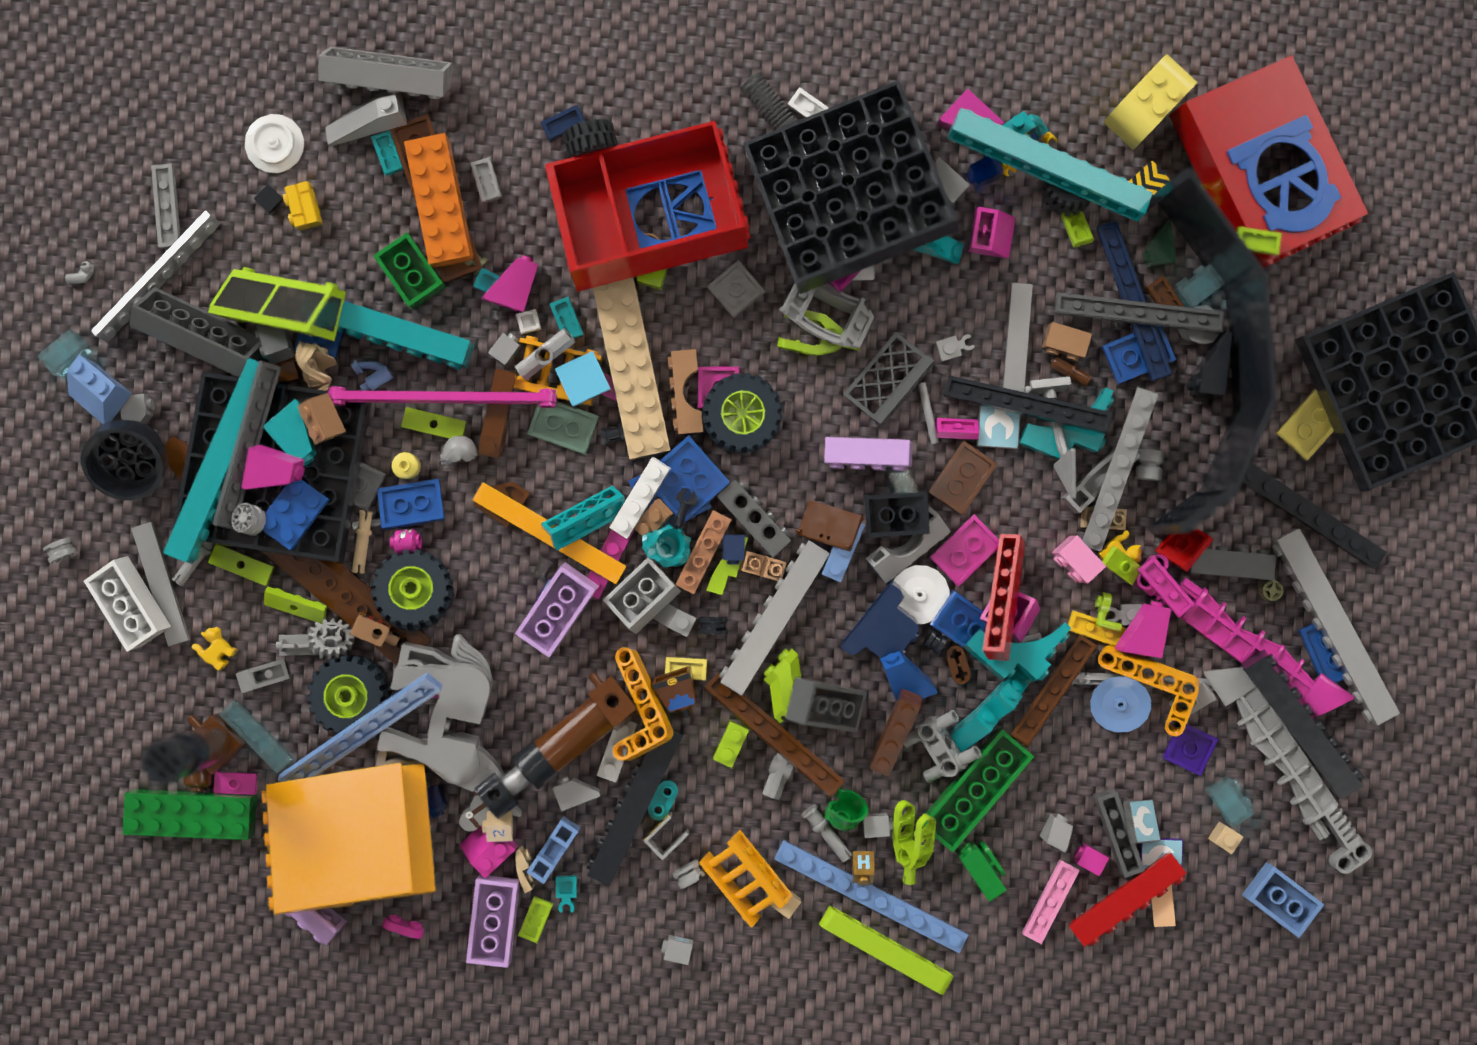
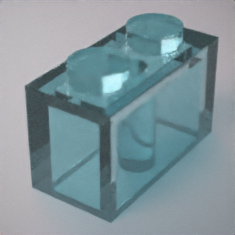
M1211 264L1206 267L1200 265L1192 271L1194 276L1190 279L1185 277L1175 284L1177 288L1174 291L1185 307L1194 308L1225 284Z
M69 329L37 356L52 375L64 377L67 375L68 368L79 354L88 358L92 350L78 332Z
M1225 776L1205 790L1227 824L1234 828L1254 815L1251 809L1253 804L1247 796L1243 797L1240 790L1242 788L1238 781Z

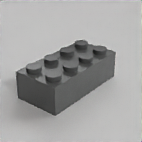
M795 677L785 719L803 725L858 732L867 692L849 686Z

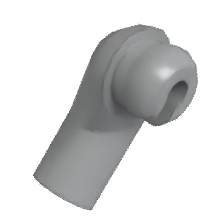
M88 261L82 262L78 273L65 275L66 283H86L94 273V266Z

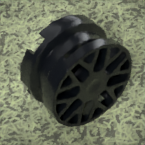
M699 617V623H701L699 634H728V628H726L727 617Z

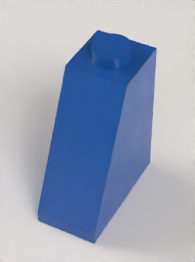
M900 651L880 658L895 701H897L902 688L922 696V699L938 693L931 678Z

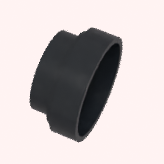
M114 420L99 426L91 434L81 452V466L87 480L101 493L118 500H137L148 496L158 487L167 470L168 455L160 437L148 425L134 420Z

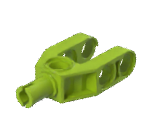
M809 310L805 311L804 316L818 326H822L824 329L835 334H842L843 328L826 314ZM779 337L777 343L778 348L815 357L838 352L841 347L860 351V347L840 346L828 343L821 339L820 345H809L800 342V340L793 341Z
M902 800L896 805L894 810L892 841L896 860L904 867L902 881L906 885H914L916 883V869L925 866L933 853L936 821L931 816L923 814L918 819L914 832L915 807L908 801ZM908 807L907 811L902 815L903 810ZM928 820L927 825L923 828L924 823ZM906 825L905 830L902 833H900L902 827Z

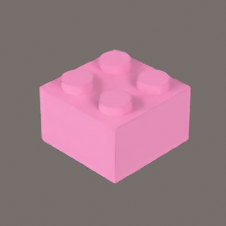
M1069 536L1052 552L1055 556L1053 560L1061 568L1065 567L1069 571L1067 575L1075 583L1088 584L1106 567L1078 536Z

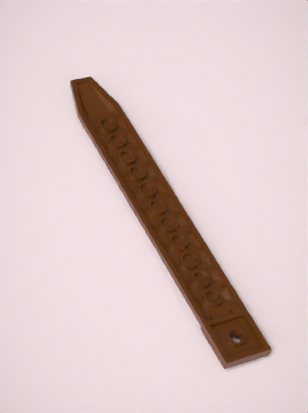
M172 436L165 444L168 465L178 479L182 481L189 443ZM263 552L352 628L360 611L387 622L374 606V600L371 597L373 589L342 563ZM392 625L390 627V631L401 635L400 639L405 637L407 639L406 642L428 646L432 641L420 629L417 632H410L406 629L404 631ZM374 629L376 635L382 634L380 629ZM383 642L382 647L372 644L395 665H398L401 648L398 646L399 642H397L396 647L386 642Z

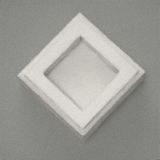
M536 309L516 314L521 335L542 330Z

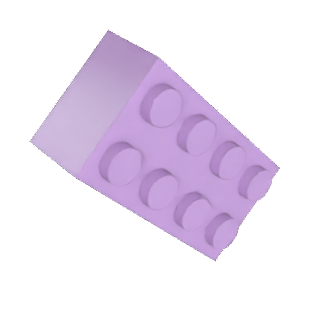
M825 437L824 462L833 469H844L845 465H850V468L855 470H865V466H871V469L886 471V467H892L894 471H907V468H912L913 443L910 440Z
M565 562L560 566L515 634L550 657L599 588V585Z
M481 874L476 878L466 963L506 968L510 965L520 890L519 879L490 875L484 878Z

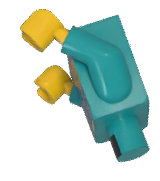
M1023 111L1002 125L1010 127L1013 131L1022 135H1028L1033 140H1037L1042 136L1041 140L1045 144H1048L1051 139L1056 143L1058 142L1057 138L1051 132H1048L1049 129L1038 115H1027ZM1002 163L1000 165V172L1008 177V170L1013 173L1016 172V168Z

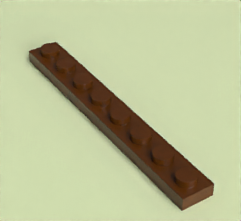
M718 672L705 686L704 690L831 798L845 781L744 694L741 696L720 683L722 678L719 677L720 673Z

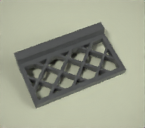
M895 332L843 396L882 428L934 366V360ZM896 339L903 343L904 351L892 352L891 345ZM907 354H917L921 357L917 364H907ZM904 355L905 365L893 367L892 356ZM890 356L891 367L879 368L878 360L881 357ZM906 369V377L903 380L894 381L893 370ZM891 370L892 381L880 382L879 372ZM877 372V383L865 384L867 373ZM892 385V394L881 397L880 386ZM878 386L879 397L867 398L866 387ZM855 388H863L864 399H854L850 394ZM879 400L880 408L873 414L868 410L867 402Z

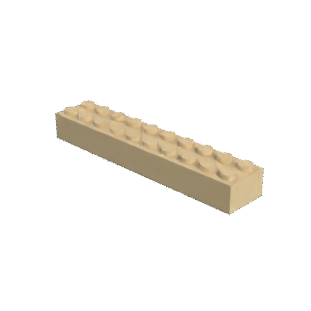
M634 277L594 287L595 301L629 459L635 460L668 453L671 451Z

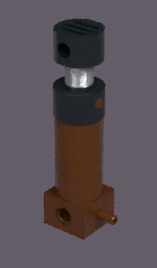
M592 673L589 679L596 688L588 693L590 698L537 740L532 741L514 755L513 759L517 764L508 774L500 778L494 772L474 788L480 799L498 820L519 804L515 795L526 788L527 785L533 784L539 790L558 775L562 769L613 729L616 731L620 730L639 715L638 709L612 676L602 682L596 673ZM612 701H619L616 707H610ZM499 791L500 797L494 801L493 796L495 792Z
M221 713L211 715L203 724L194 715H190L187 718V722L195 728L194 730L172 735L168 739L155 742L147 747L141 762L143 772L154 783L159 784L172 783L181 778L197 774L204 769L212 775L221 771L249 741Z

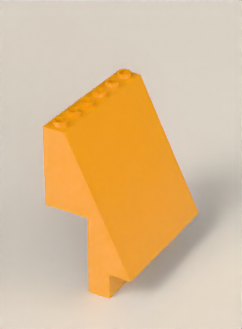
M401 763L267 784L265 790L261 792L262 803H266L267 811L263 812L264 825L268 824V833H264L265 846H269L270 854H266V867H271V875L267 876L268 889L272 888V897L268 898L269 910H273L274 915L352 906L355 902L430 894L436 891L424 764L401 766Z

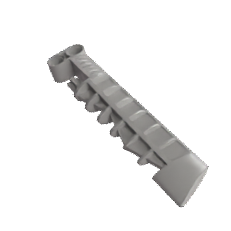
M1243 667L1204 671V675L1225 706L1236 701L1242 717L1237 724L1238 726L1245 724L1251 739V745L1257 747L1267 757L1264 764L1269 765L1273 763L1285 774L1277 781V784L1282 785L1289 781L1295 795L1290 803L1292 805L1298 803L1304 818V824H1309L1318 839L1322 840L1330 834L1320 820L1322 818L1341 847L1329 857L1330 866L1343 874H1348L1367 862L1372 856L1371 847L1365 844L1359 834H1355L1356 829L1351 827V821L1346 820L1347 816L1342 814V808H1338V802L1289 729L1245 673ZM1361 846V853L1356 855L1357 848ZM1344 858V865L1339 867V861Z

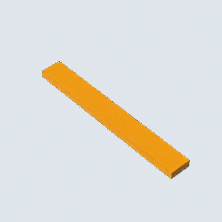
M484 482L481 484L473 501L554 548L550 535L541 525V523L547 520L546 518ZM581 539L558 550L617 584L627 567Z

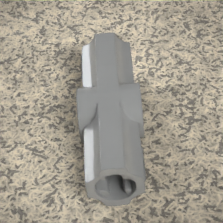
M563 328L515 366L517 372L522 378L528 380L573 345L575 340ZM542 349L549 351V359L541 357L540 351Z
M778 753L773 757L769 768V776L762 793L777 800L780 799L785 782L789 779L793 766Z

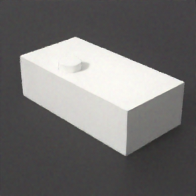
M128 556L112 560L84 580V583L127 652L142 647L171 627Z

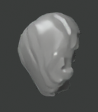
M453 436L445 443L439 461H441L442 465L446 463L452 464L461 459L468 462L475 460L479 454L470 438L466 436Z

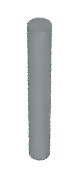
M926 382L920 383L918 388L931 444L939 443V438H937L936 425Z

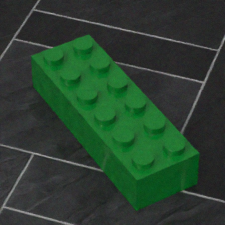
M1000 727L996 729L979 749L981 757L968 763L967 767L957 775L925 813L936 821L935 838L952 852L957 849L1034 758L1030 752ZM928 820L924 823L923 828L927 825Z
M133 789L124 793L123 835L249 840L255 836L257 794Z

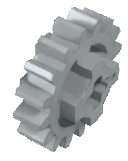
M331 618L330 622L323 619V624L316 622L315 628H310L308 647L313 648V654L319 652L320 658L326 655L328 660H331L332 656L339 659L340 654L346 656L347 650H352L354 636L350 634L349 624L342 625V620L336 623L334 618Z

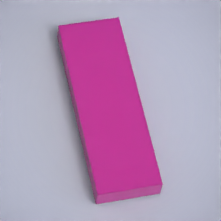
M1154 556L1137 569L1178 618L1195 605Z

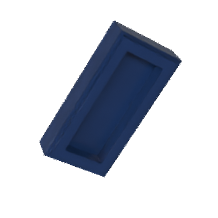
M575 105L540 123L549 142H552L562 137L566 129L585 121L578 105Z

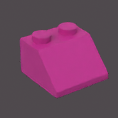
M1021 592L1018 593L1012 640L1018 643H1022L1041 609L1036 599ZM990 601L980 617V620L986 624Z
M482 826L473 831L460 844L471 865L484 878L492 873L519 846L513 839L512 841L487 842L486 833L482 832Z

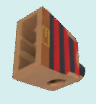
M360 611L350 632L351 635L382 647L383 642L396 647L401 636L390 631L391 625L363 611ZM374 629H380L382 634L376 635Z

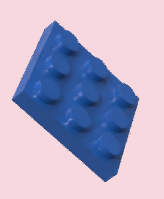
M687 436L660 460L671 469L656 493L677 516L680 508L679 500H676L677 493L686 488L684 500L687 503L691 499L694 490L697 496L696 506L688 507L684 520L685 523L725 488L730 481L692 438Z

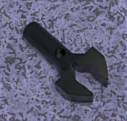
M686 488L677 493L676 500H679L680 503L674 523L677 528H682L688 507L696 506L697 496L694 490L691 499L687 503L684 500Z

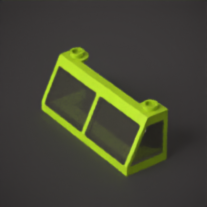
M243 267L242 270H232L211 302L208 313L235 322H249L335 341L346 292L338 289L339 285L326 282L325 285L259 274L255 273L254 269Z

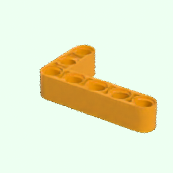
M1105 646L1098 657L1101 667L1176 695L1166 720L1165 730L1171 736L1181 735L1199 692L1200 682L1198 678L1137 654L1116 650L1115 646ZM1104 654H1111L1114 660H1106ZM1130 661L1134 664V667L1127 668L1124 662ZM1149 668L1154 671V674L1147 675L1144 669ZM1171 676L1175 681L1168 683L1164 680V677ZM1188 683L1194 685L1195 689L1191 691L1187 690L1184 687V685ZM1183 702L1187 704L1188 708L1181 709L1177 704ZM1177 721L1181 726L1173 727L1170 722Z
M623 647L616 652L615 659L646 727L617 742L613 747V755L616 759L630 761L671 740L673 729L652 686L639 653L634 649ZM630 653V660L626 663L625 655ZM638 671L639 678L634 681L633 674ZM646 689L647 697L643 700L641 693ZM654 708L656 715L651 719L649 714L651 709ZM663 727L664 735L660 738L658 730ZM643 736L646 738L644 747L640 745V740ZM625 746H627L628 748V754L626 756H624L622 753V749Z

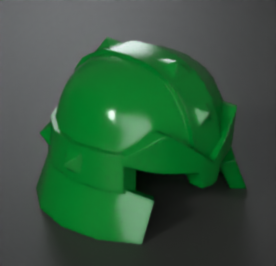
M838 789L835 797L839 798V800L829 802L825 812V819L835 829L849 831L857 827L868 814V806L866 801L856 792L848 789Z

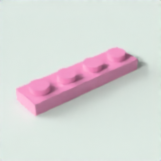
M1061 859L1059 860L1022 931L1023 935L1042 944L1080 871L1078 868Z

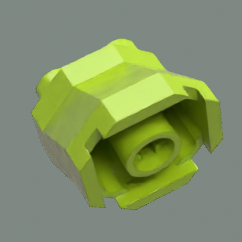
M785 648L777 656L779 661L775 665L771 663L763 672L765 675L763 679L770 685L774 718L779 723L783 722V715L786 717L795 677L801 678L798 653L792 648L789 651Z

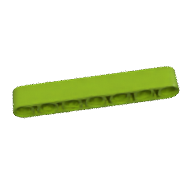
M829 905L819 923L825 930L941 995L945 994L954 977L945 969Z

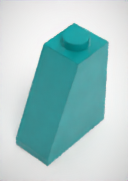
M295 399L263 427L286 454L304 459V466H307L314 460L313 456L317 452L313 439L309 435L308 428L300 416L298 405L301 403Z

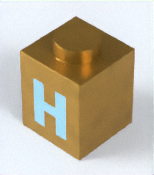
M853 851L852 883L859 885L873 883L875 876L874 851Z

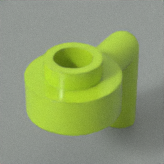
M1102 592L1101 595H1097L1095 600V607H1097L1098 611L1096 625L1120 632L1122 624L1105 620L1111 606L1112 594Z

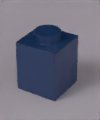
M724 535L723 560H727V564L740 565V560L744 561L745 535Z

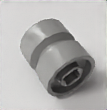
M1138 449L1137 453L1140 457L1137 461L1140 465L1135 468L1134 478L1162 481L1163 469L1160 468V465L1164 463L1165 452Z

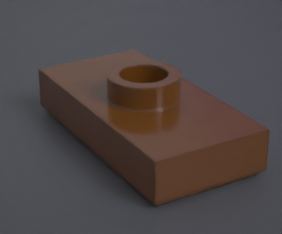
M1164 275L1145 287L1156 304L1185 307Z

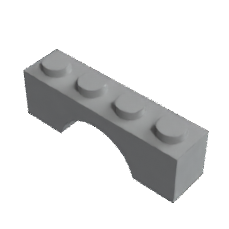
M1115 448L1076 484V498L1071 499L1068 492L1061 498L1075 514L1082 512L1099 494ZM1138 453L1136 454L1134 462L1140 457Z
M931 507L929 508L930 534L912 535L910 540L899 548L890 549L880 546L866 558L877 575L885 583L894 579L897 574L910 566L917 558L928 552L931 547L943 540L951 532L940 515Z

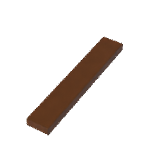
M1081 635L1078 636L1011 733V737L1027 748L1096 650L1097 645Z

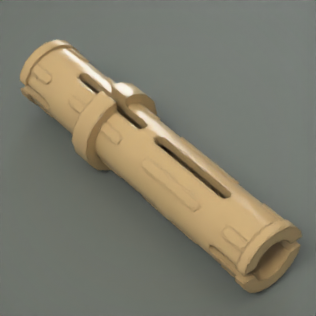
M365 510L359 511L358 528L355 530L357 538L354 560L351 569L354 573L358 572V565H360L359 573H365L369 535H372L370 527L373 512L368 510L366 519Z

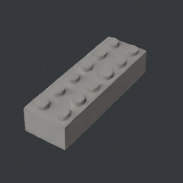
M329 47L318 55V81H325L327 85H338L340 83L346 84L348 88L363 86L370 91L386 89L388 93L393 94L400 93L401 91L408 92L410 96L424 94L432 99H440L452 87L453 63Z

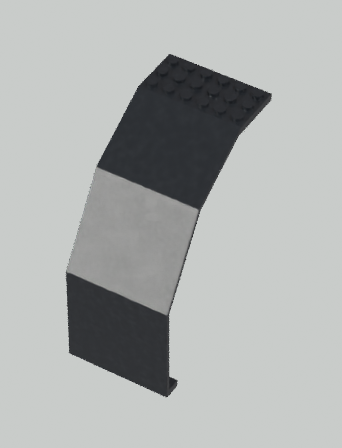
M1189 167L1151 197L1147 211L1157 204L1161 206L1226 295L1228 332H1232L1230 358L1234 411L1202 487L1147 527L1152 534L1160 535L1168 533L1183 534L1185 532L1188 534L1198 527L1196 523L1203 519L1206 521L1216 514L1214 510L1220 506L1224 508L1233 502L1232 497L1239 491L1277 400L1268 275Z

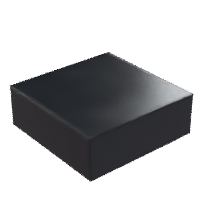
M269 184L254 198L270 214L284 200Z

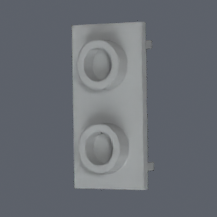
M308 634L279 635V642H276V650H279V656L320 655L319 652L313 654V648L308 647Z

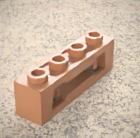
M712 511L676 586L695 594L731 519Z

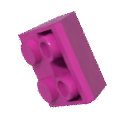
M977 207L974 212L968 252L1009 259L1016 217L1000 210Z

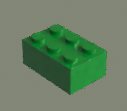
M408 232L373 255L407 306L412 310H415L447 287L436 270L429 265L428 259Z

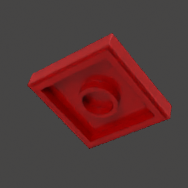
M1197 528L1188 534L1186 532L1183 534L1169 533L1156 548L1155 552L1158 555L1165 556L1168 561L1187 572L1211 544L1213 539Z

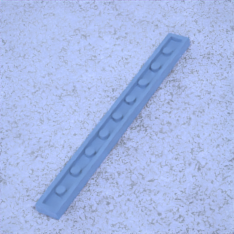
M428 672L280 773L278 781L285 782L317 776L440 692L443 684Z
M784 839L774 857L778 862L957 953H960L968 937L967 932L872 884L859 885L852 883V874Z

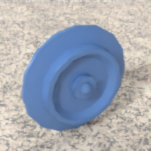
M1126 676L1111 677L1102 681L1094 689L1090 699L1091 713L1096 722L1103 728L1113 732H1129L1139 728L1148 719L1151 711V697L1146 687L1137 680Z

